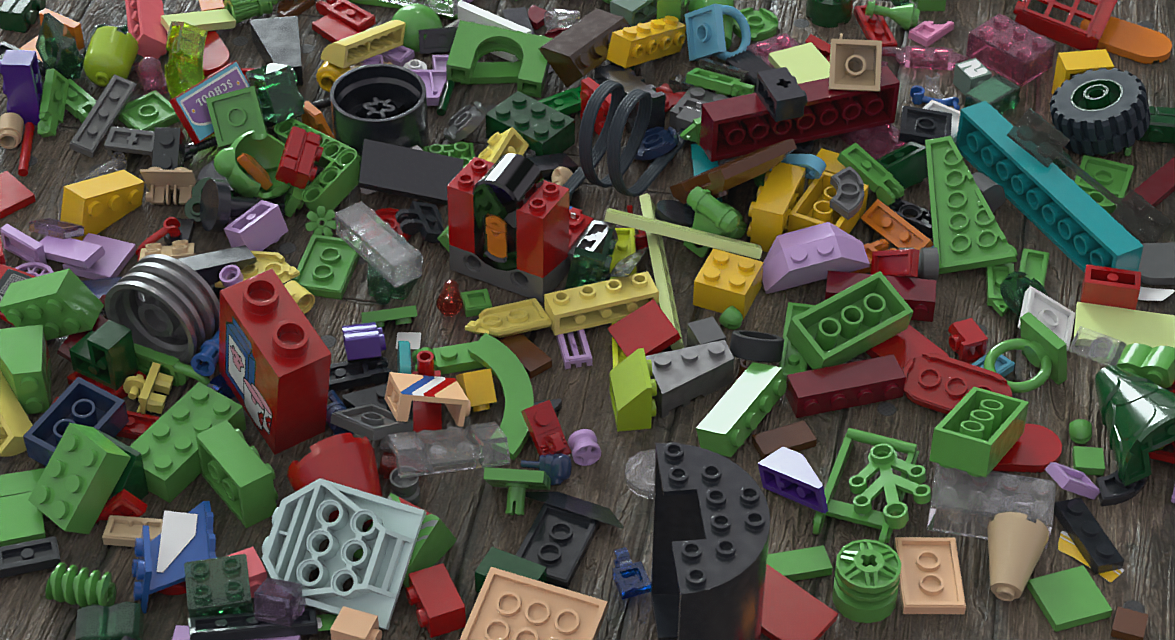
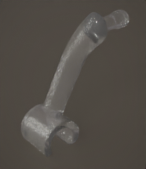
M119 151L113 153L112 160L93 170L85 180L99 177L112 168L116 171L126 170L127 161L125 160L124 153Z

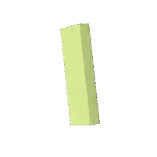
M227 9L161 15L160 22L170 35L231 29L236 26V20Z

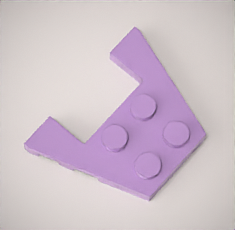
M376 55L361 61L360 65L384 64L382 55ZM432 55L433 70H411L419 75L425 83L427 106H438L447 81L446 64L449 55Z

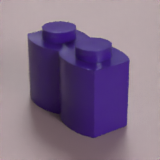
M376 322L342 326L347 361L381 357V351L386 350L382 327H376Z

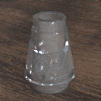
M551 8L544 14V23L548 30L567 28L581 19L578 10Z

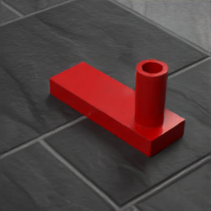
M427 350L419 352L417 354L418 371L413 372V374L441 377V370L435 371L433 353ZM413 401L414 439L442 438V403Z

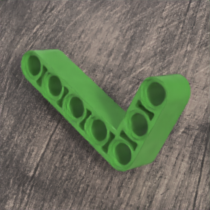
M286 117L281 119L275 125L274 130L284 144L294 126L321 136L319 146L323 147V152L319 162L315 161L314 164L324 168V170L304 189L301 198L307 208L316 213L318 206H324L326 212L331 209L334 210L358 185L361 157L355 149L294 118Z

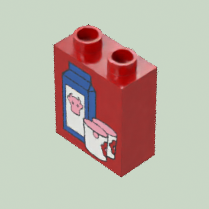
M267 270L220 290L219 372L274 455L325 432L331 352L274 270Z

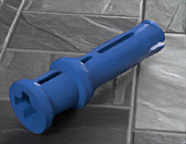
M219 329L212 339L206 340L202 344L201 352L194 355L191 360L193 370L202 376L212 375L216 370L217 362H219Z

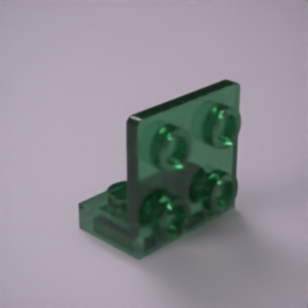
M608 228L602 254L575 247L564 290L606 281L607 277L602 274L607 275L612 257L607 256V254L613 255L616 240L611 239L614 229Z
M246 554L184 563L189 618L253 612Z

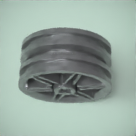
M162 254L144 256L108 291L105 298V311L108 320L131 329L134 344L136 343L166 355L174 356L180 359V362L187 365L191 362L193 356L201 351L202 344L206 340L212 339L219 329L220 303L212 288L195 270L170 256Z

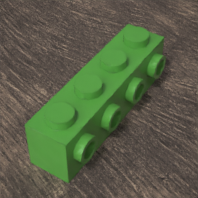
M752 362L697 426L696 430L700 447L722 456L732 457L752 431L757 428L766 414L771 411L780 397L785 394L787 384L784 380L782 367Z

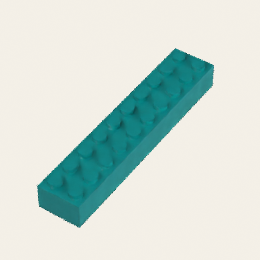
M987 101L961 109L956 146L960 154L980 173H983L1002 186L1005 191V197L1084 273L1086 264L1138 271L1144 247L1140 241L1132 236L1105 209L1095 202L1090 195L1083 191L1057 165L1046 157L1027 137L1021 134Z

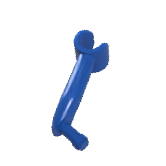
M913 86L911 88L910 96L916 105L929 103L931 100H934L946 106H954V109L958 111L960 110L957 97L936 99L924 96L925 89L921 86Z

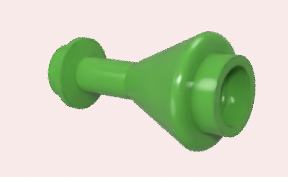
M873 0V2L868 1L865 15H868L869 18H872L873 14L889 17L908 31L910 27H916L920 9H916L914 3L888 8L876 5V0Z

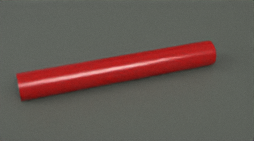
M31 122L25 124L18 174L23 177L28 175L35 125Z

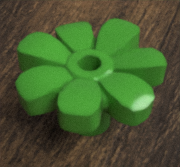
M318 206L316 213L309 211L306 215L310 222L305 224V228L307 231L314 230L313 234L315 235L323 234L324 236L332 237L331 229H338L339 222L332 220L336 216L332 209L326 212L324 206Z

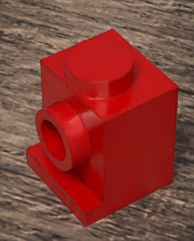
M972 318L954 322L950 325L948 329L950 334L949 345L958 354L959 361L969 364L986 355L988 338Z

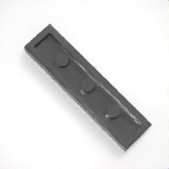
M114 74L71 140L69 149L93 158L111 127L134 94L137 84Z

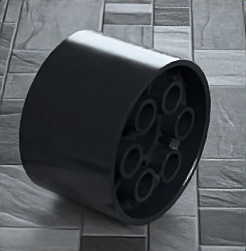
M370 64L344 73L333 83L330 90L334 139L355 149L360 157L364 139L407 148L418 145L422 150L424 146L429 145L426 86L421 77L415 72L392 64Z

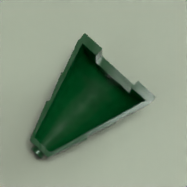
M1108 365L1103 367L1095 376V388L1102 424L1107 429L1110 450H1113L1119 479L1127 486L1152 475L1149 452L1175 441V394L1155 385L1149 379L1117 366Z

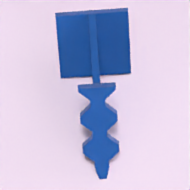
M203 501L188 512L190 514H198L195 536L163 573L157 572L161 534L150 541L149 525L142 526L141 538L135 539V557H138V559H133L132 577H136L138 582H134L133 598L134 601H139L140 613H146L149 594L197 577L195 567L218 559L215 554L216 537L213 534V512H211L210 501Z

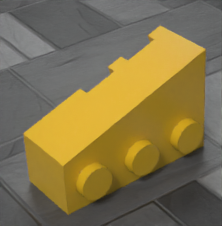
M120 170L64 186L59 233L65 237L81 241L88 233L98 234L142 205L145 182L125 170Z

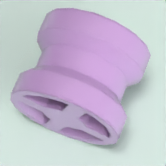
M580 429L570 435L568 445L576 464L587 466L599 460L601 449L597 444V437L592 430Z

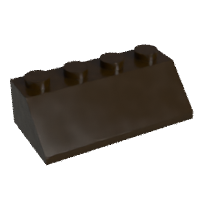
M596 8L544 44L539 50L566 88H568L607 60L612 32L631 26L624 17Z

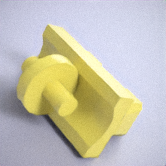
M152 363L146 380H144L143 375L137 374L136 376L126 378L123 384V389L130 399L139 398L140 404L137 413L146 414L147 411L162 414L167 396L154 393V391L169 395L174 376L160 373L161 364Z

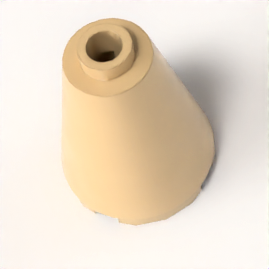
M998 513L994 516V520H989L990 588L996 597L1003 601H1012L1022 595L1049 538L1048 528L1042 521L1037 519L1036 523L1027 520L1028 515L1023 513Z

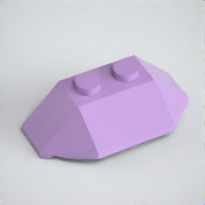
M826 222L778 235L763 261L762 283L765 293L770 294L826 279L828 270L852 272L870 267V263L863 243L832 223Z

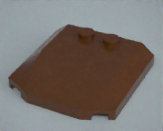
M787 139L760 148L670 186L673 197L682 204L687 203L686 200L689 193L697 186L705 190L708 189L711 192V196L717 199L727 195L728 189L769 171L788 154L797 149L793 139Z

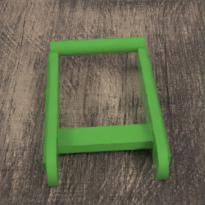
M848 428L824 490L828 512L823 514L816 511L813 519V534L820 535L826 517L830 516L880 529L879 542L887 544L890 541L893 529L886 524L884 512L871 510L866 514H858L855 512L853 504L833 500L854 441L873 446L881 443L889 444L895 451L908 454L906 462L916 465L920 451H917V444ZM902 472L900 477L909 480L908 474ZM896 488L899 502L903 503L906 492Z

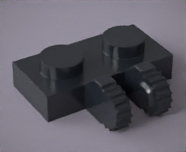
M412 201L409 209L399 210L395 216L397 222L400 223V229L403 234L415 235L420 232L424 241L441 243L437 238L447 226L436 204Z

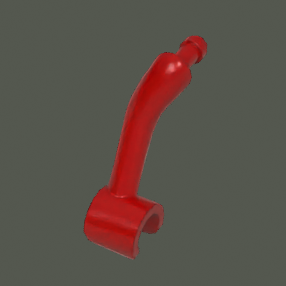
M627 205L628 213L633 214V206ZM637 229L639 234L634 235L636 250H641L648 246L646 231Z
M168 217L163 223L164 227L141 243L135 252L138 255L137 262L140 258L141 249L146 248L145 245L156 243L166 234L173 238L180 235L181 232L178 228L180 223L175 217Z

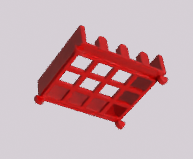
M1031 0L1017 1L1013 14L1016 15L1014 25L1082 51L1096 50L1118 0H1083L1097 5L1094 15L1077 10L1081 0H1075L1072 7L1056 2V0H1037L1048 5L1044 15L1027 9ZM1053 7L1069 13L1065 23L1048 17ZM1074 15L1090 21L1086 31L1070 25Z

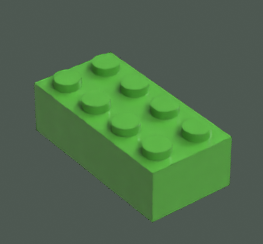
M879 271L791 318L786 336L812 370L840 365L906 330L913 310L882 272Z
M201 382L194 385L129 446L141 453L148 491L169 503L174 500L202 472L196 435L226 420L234 429L238 428L243 433L247 429L243 406Z
M973 387L934 428L929 461L939 463L943 468H956L966 471L974 477H987L1024 433L1029 402Z

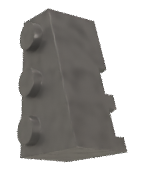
M725 340L646 356V359H651L652 376H650V379H655L657 386V396H652V399L655 400L661 418L668 416L670 410L680 405L682 407L689 405L691 399L701 394L705 397L733 383L734 357Z

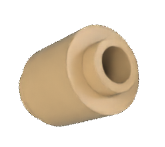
M9 112L0 116V146L3 148L13 149L21 142L24 120L20 115Z

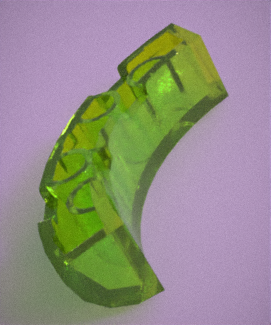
M171 21L166 43V50L169 51V62L165 65V78L172 99L205 79L203 73V53L208 32L189 23Z

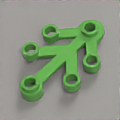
M885 443L877 444L870 450L868 455L869 464L861 472L849 479L850 491L853 494H860L853 499L854 510L858 514L869 513L872 510L871 501L884 490L887 505L883 509L885 522L892 529H901L908 522L909 514L907 505L899 502L896 488L912 494L914 501L918 504L930 502L931 489L928 485L922 484L926 481V470L921 465H913L899 459L897 452L891 445ZM892 469L908 474L909 480L893 474ZM880 471L881 476L868 487L867 481Z

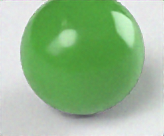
M414 3L403 6L392 18V20H400L406 23L404 42L401 46L412 49L414 52L420 51L418 30L442 28V23L437 13L423 4Z

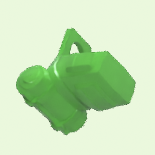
M697 186L689 193L686 201L692 207V210L695 211L693 229L733 239L742 238L746 232L747 224L743 221V216L738 210L727 203L718 201L711 196V192L708 189L705 190ZM684 241V246L701 258H704L710 249L707 246L698 248L694 243Z

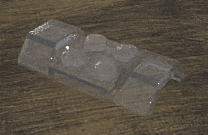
M496 422L468 425L465 429L463 427H449L434 431L422 430L417 433L412 431L387 434L380 442L382 450L392 449L396 455L400 478L510 464L507 436Z

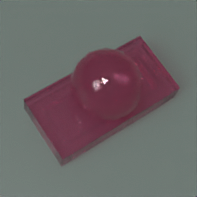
M153 56L145 57L140 62L134 63L135 73L145 95L154 90L160 94L170 92L169 85L162 71V65L157 58Z

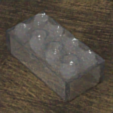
M936 463L927 530L988 539L987 527L989 520H994V516L998 513L1017 512L1028 515L1027 520L1036 523L1038 519L1045 524L1049 531L1048 542L1045 546V549H1048L1053 525L1056 481L993 471L987 477H974L966 471L956 468H943L939 463Z

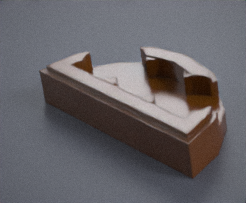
M282 0L278 4L277 15L278 17L298 16L315 5L316 0Z

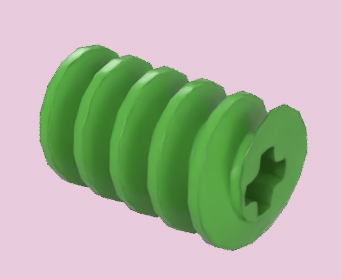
M61 562L47 581L45 595L48 600L66 601L70 605L89 606L93 610L101 609L103 612H108L115 603L117 587L112 582L111 572H105L101 579V572L99 570H94L90 575L89 569L83 567L78 574V567L76 565H71L67 570L66 564Z

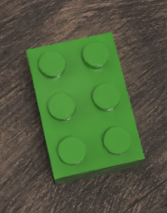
M70 268L11 283L0 302V311L15 327L43 325L46 341L92 330L104 307V304Z
M226 420L197 434L196 440L202 476L245 528L272 516L277 508L276 500L278 499V494L273 484L275 479L274 470L269 463L265 464L260 459L259 453L253 445L249 446L245 442L242 432L238 428L234 429Z
M69 423L28 501L64 531L90 534L131 457L94 427Z

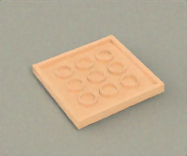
M490 567L460 640H596L609 606L607 601Z

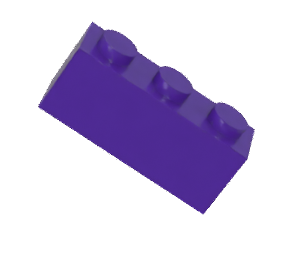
M6 50L3 59H0V75L3 76L4 80L3 93L7 95L8 99L7 112L20 115L24 120V125L27 122L38 125L41 120L39 119L43 83L36 51Z

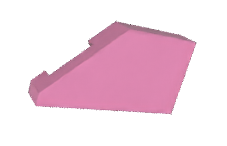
M923 21L909 31L908 38L928 47L954 29V22L947 21L945 24H934L933 21Z

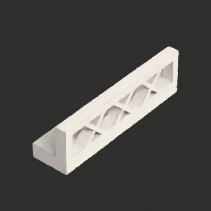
M464 1L456 5L458 19L446 26L458 27L460 20L531 34L530 29ZM490 52L508 61L515 62L519 60L515 55L507 52Z

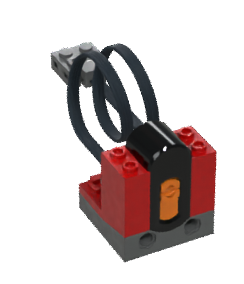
M612 80L603 82L593 92L587 102L579 131L581 166L563 186L545 181L537 165L519 154H504L495 163L474 157L447 185L450 270L531 299L536 298L537 301L543 303L544 294L552 293L573 268L568 252L592 220H594V218L582 214V210L569 206V197L587 178L594 185L603 188L613 186L619 193L630 197L641 195L687 142V140L681 138L680 134L693 124V119L701 117L702 104L729 97L704 90L700 87L691 86L670 111L669 127H673L676 130L679 142L672 150L657 157L629 189L626 188L622 176L634 160L645 136L652 110V96L649 92L634 89L625 97L623 85ZM612 91L610 107L604 126L592 149L593 130L598 111L605 98ZM639 101L638 112L631 135L620 156L621 140L630 112ZM607 151L608 175L599 180L595 167Z

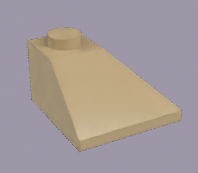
M831 39L829 90L880 92L882 41Z

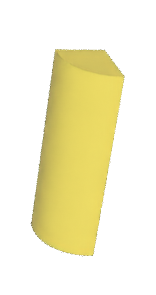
M392 20L331 43L324 48L321 59L338 67L346 68L399 47L404 42L406 23L400 20Z
M0 370V456L9 457L26 451L23 435L33 425Z

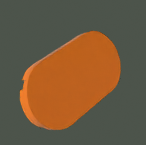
M1111 16L1097 48L1106 49L1107 52L1140 63L1153 64V61L1159 60L1160 63L1170 57L1172 42L1166 35L1158 31ZM1083 19L1080 29L1086 31L1090 21Z

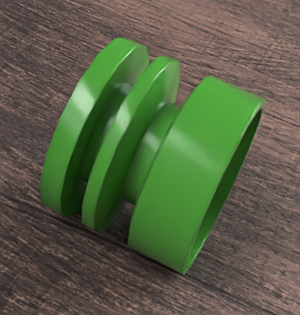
M862 539L852 541L842 547L837 554L832 600L836 609L844 617L855 622L873 623L882 621L891 615L896 607L901 574V561L898 554L889 545L877 540Z

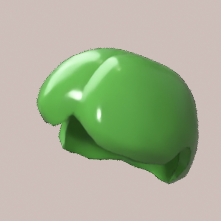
M254 130L248 131L236 138L230 147L222 149L217 153L214 159L215 170L218 174L225 177L228 184L242 197H260L263 201L278 198L292 186L290 183L286 184L275 178L285 144L270 134L257 135L253 134L255 133ZM243 153L253 156L268 172L273 185L267 190L263 189L261 184L256 182L237 162V157Z

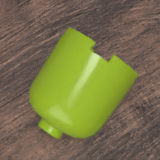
M115 26L97 28L95 34L91 37L84 58L83 69L86 76L91 82L106 88L114 74L124 79L128 78L139 50L137 40L132 34L127 32L125 35L122 32L116 31L117 27Z

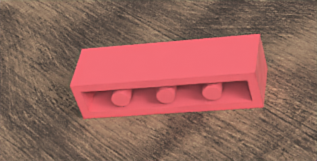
M125 0L128 32L137 40L139 46L137 54L156 63L160 56L166 54L169 47L167 30L160 23L161 15H164V4L162 0Z

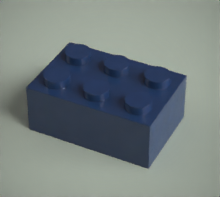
M77 377L23 435L28 457L47 466L69 423L94 427L115 438L129 422L125 400Z

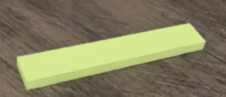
M612 208L607 209L604 219L606 222L760 259L762 254L761 245Z

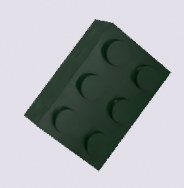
M519 91L485 115L486 138L489 139L495 133L499 132L501 134L513 127L529 144L527 149L534 150L536 156L563 153L575 144V119Z

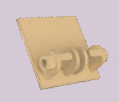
M159 167L140 169V173L149 192H146V202H151V205H164L165 193L167 205L171 203L172 193L174 205H178V202L180 205H185L192 198V189L197 183L192 170L184 167H177L174 170H163Z
M177 240L169 246H162L161 243H150L145 245L146 248L141 249L139 260L151 254H162L177 259L196 255L194 253L195 243H188V240Z

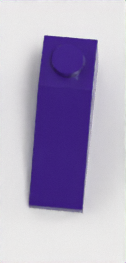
M781 447L758 462L763 488L823 514L828 512L824 487L803 454Z

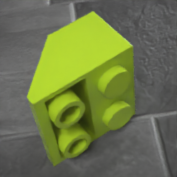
M644 348L634 351L609 373V393L617 432L651 429V418L656 416L655 400L652 399V396H657L656 380L650 379V376H652L651 359H646Z

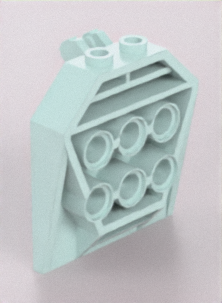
M319 478L281 500L280 506L275 509L272 516L273 527L270 536L265 538L262 545V560L279 596L287 601L309 608L313 607L316 610L337 616L343 606L378 616L379 628L389 630L392 614L423 519L427 512ZM335 510H339L337 520L329 523L330 514ZM373 519L372 528L367 532H363V524L367 520ZM325 539H329L328 548L323 552H319L320 543ZM362 548L364 551L362 558L359 561L353 562L354 552ZM319 568L318 578L310 582L309 575L311 571ZM349 578H353L352 588L344 592V582Z

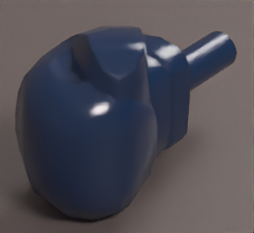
M563 453L540 455L539 461L521 460V468L539 469V471H545L551 478V485L559 486L562 481L570 478L572 462L570 457Z

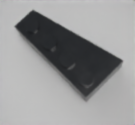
M616 63L594 69L593 80L597 84L601 85L607 80L621 83L624 87L625 97L634 89L649 92L652 96V110L647 130L655 127H664L665 130V93L662 91L656 92V87L652 84L646 85L645 79L641 76L636 77L635 72L629 67L624 68ZM639 101L630 112L625 124L629 134H631L636 120Z

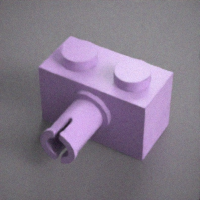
M263 200L240 217L229 218L228 224L224 228L232 248L246 245L250 251H263L288 232L279 206Z

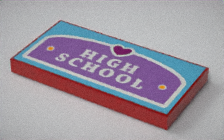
M234 61L169 100L193 144L196 145L214 134L205 98L247 88L251 85L238 62Z

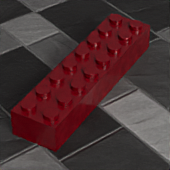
M882 66L880 92L829 90V78L800 83L798 85L806 92L808 100L804 108V116L778 122L773 120L756 93L703 103L700 146L709 160L713 162L746 155L787 139H793L795 144L895 123L900 81L888 66Z

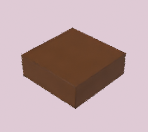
M1117 607L1110 636L1123 640H1143L1149 615Z

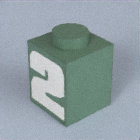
M977 58L955 64L953 84L968 99L989 93L992 73Z

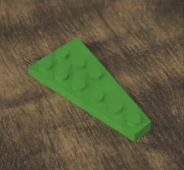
M946 136L925 140L934 247H937L939 254V274L1017 262L1013 250L1010 248L1004 233L996 222L990 207L976 185L952 137Z

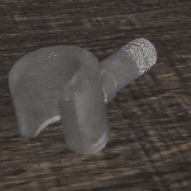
M935 73L934 78L925 75V89L933 91L938 99H945L939 88L940 75Z

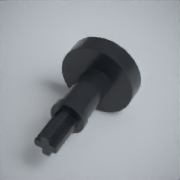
M209 179L203 187L200 199L201 224L205 231L222 232L228 224L229 217H240L262 199L260 197L231 196L229 185L225 180ZM270 202L273 204H277L279 206L282 216L284 217L285 204Z

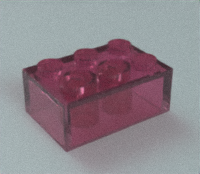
M999 13L969 32L966 56L971 59L977 58L989 69L1020 86H1024L1052 67L1056 43Z

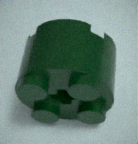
M853 0L806 1V17H810L812 23L817 26L835 28L838 27V23L845 21V25L852 18Z

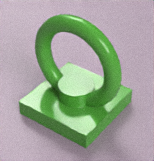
M1030 312L1020 317L1021 339H1009L995 345L987 353L984 360V369L996 372V360L1003 353L1011 350H1021V353L1029 362L1040 369L1035 377L1027 381L1012 382L1006 380L1012 393L1033 391L1042 386L1049 377L1058 385L1067 380V344Z

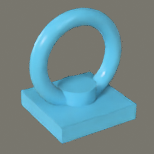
M712 4L685 14L689 61H699L712 56H717L721 60L726 61L728 57L730 58L735 54L738 55L739 52L742 53L743 50L749 49L751 42L750 27L745 16L735 7ZM723 15L733 17L741 30V44L734 52L726 51Z

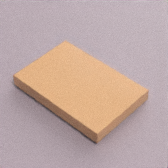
M895 537L894 548L901 561L899 588L903 614H965L966 604L956 539L952 537Z

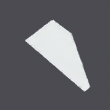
M164 511L157 572L163 573L193 539L196 533L198 514Z

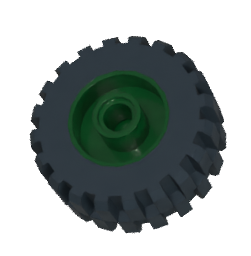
M1099 68L1096 71H1092V69L1087 70L1081 75L1078 73L1072 76L1071 80L1064 81L1061 84V88L1058 87L1050 100V113L1056 139L1063 147L1069 151L1072 150L1075 154L1081 155L1084 153L1088 156L1100 154L1105 156L1110 152H1120L1122 148H1129L1134 145L1135 140L1139 141L1150 125L1151 116L1145 85L1137 76H1133L1132 73L1126 70L1122 72L1118 68H1112V70Z

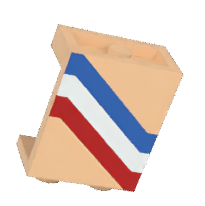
M389 373L384 399L396 421L408 422L412 401L445 403L457 426H464L465 417H468L470 414L471 403L455 378Z

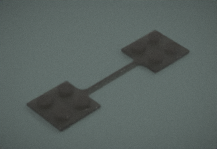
M1031 108L1026 111L1007 134L1010 139L1047 168L1054 159L1058 158L1108 200L1116 204V209L1111 216L1132 236L1139 240L1141 244L1157 243L1172 222L1132 189L1128 191L1124 198L1116 197L1067 158L1063 153V148L1070 139Z

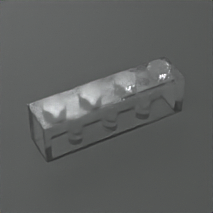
M362 201L335 213L336 234L395 288L422 276L423 256L421 252L412 247L404 236L399 235L388 222H384L373 209H370Z

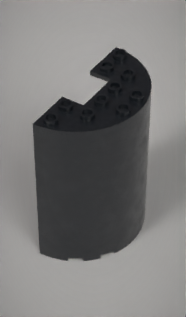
M677 442L656 443L651 603L657 640H760L770 530V514L766 498L756 481L730 459L704 448Z

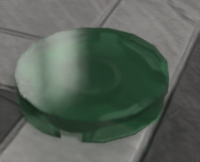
M1014 271L1003 279L1000 291L1006 305L1020 317L1024 294L1030 286L1047 296L1048 294L1039 281L1034 278L1030 280L1025 277L1028 274L1024 272Z

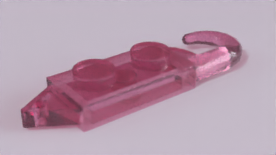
M918 45L905 46V48L882 47L881 55L895 57L896 61L904 65L905 68L953 70L955 64L968 60V57L955 53L950 48L922 47ZM881 60V66H888V62Z

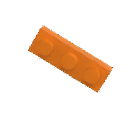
M879 199L860 217L867 226L897 249L915 248L920 250V248L932 247L934 245L928 237Z

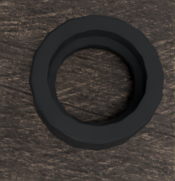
M737 330L731 334L729 349L732 355L737 358L775 363L782 360L784 339L764 332Z

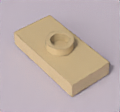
M110 515L102 536L103 544L135 547V539L141 538L143 525H149L151 541L161 534L163 519Z

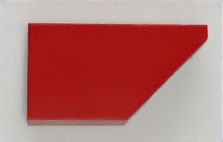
M123 489L106 502L95 523H98L99 520L108 521L110 515L140 517L146 512L148 505Z

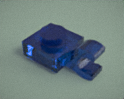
M626 547L615 549L614 554L617 559L613 560L615 568H612V577L621 598L626 599L651 592V582L642 562L632 563Z

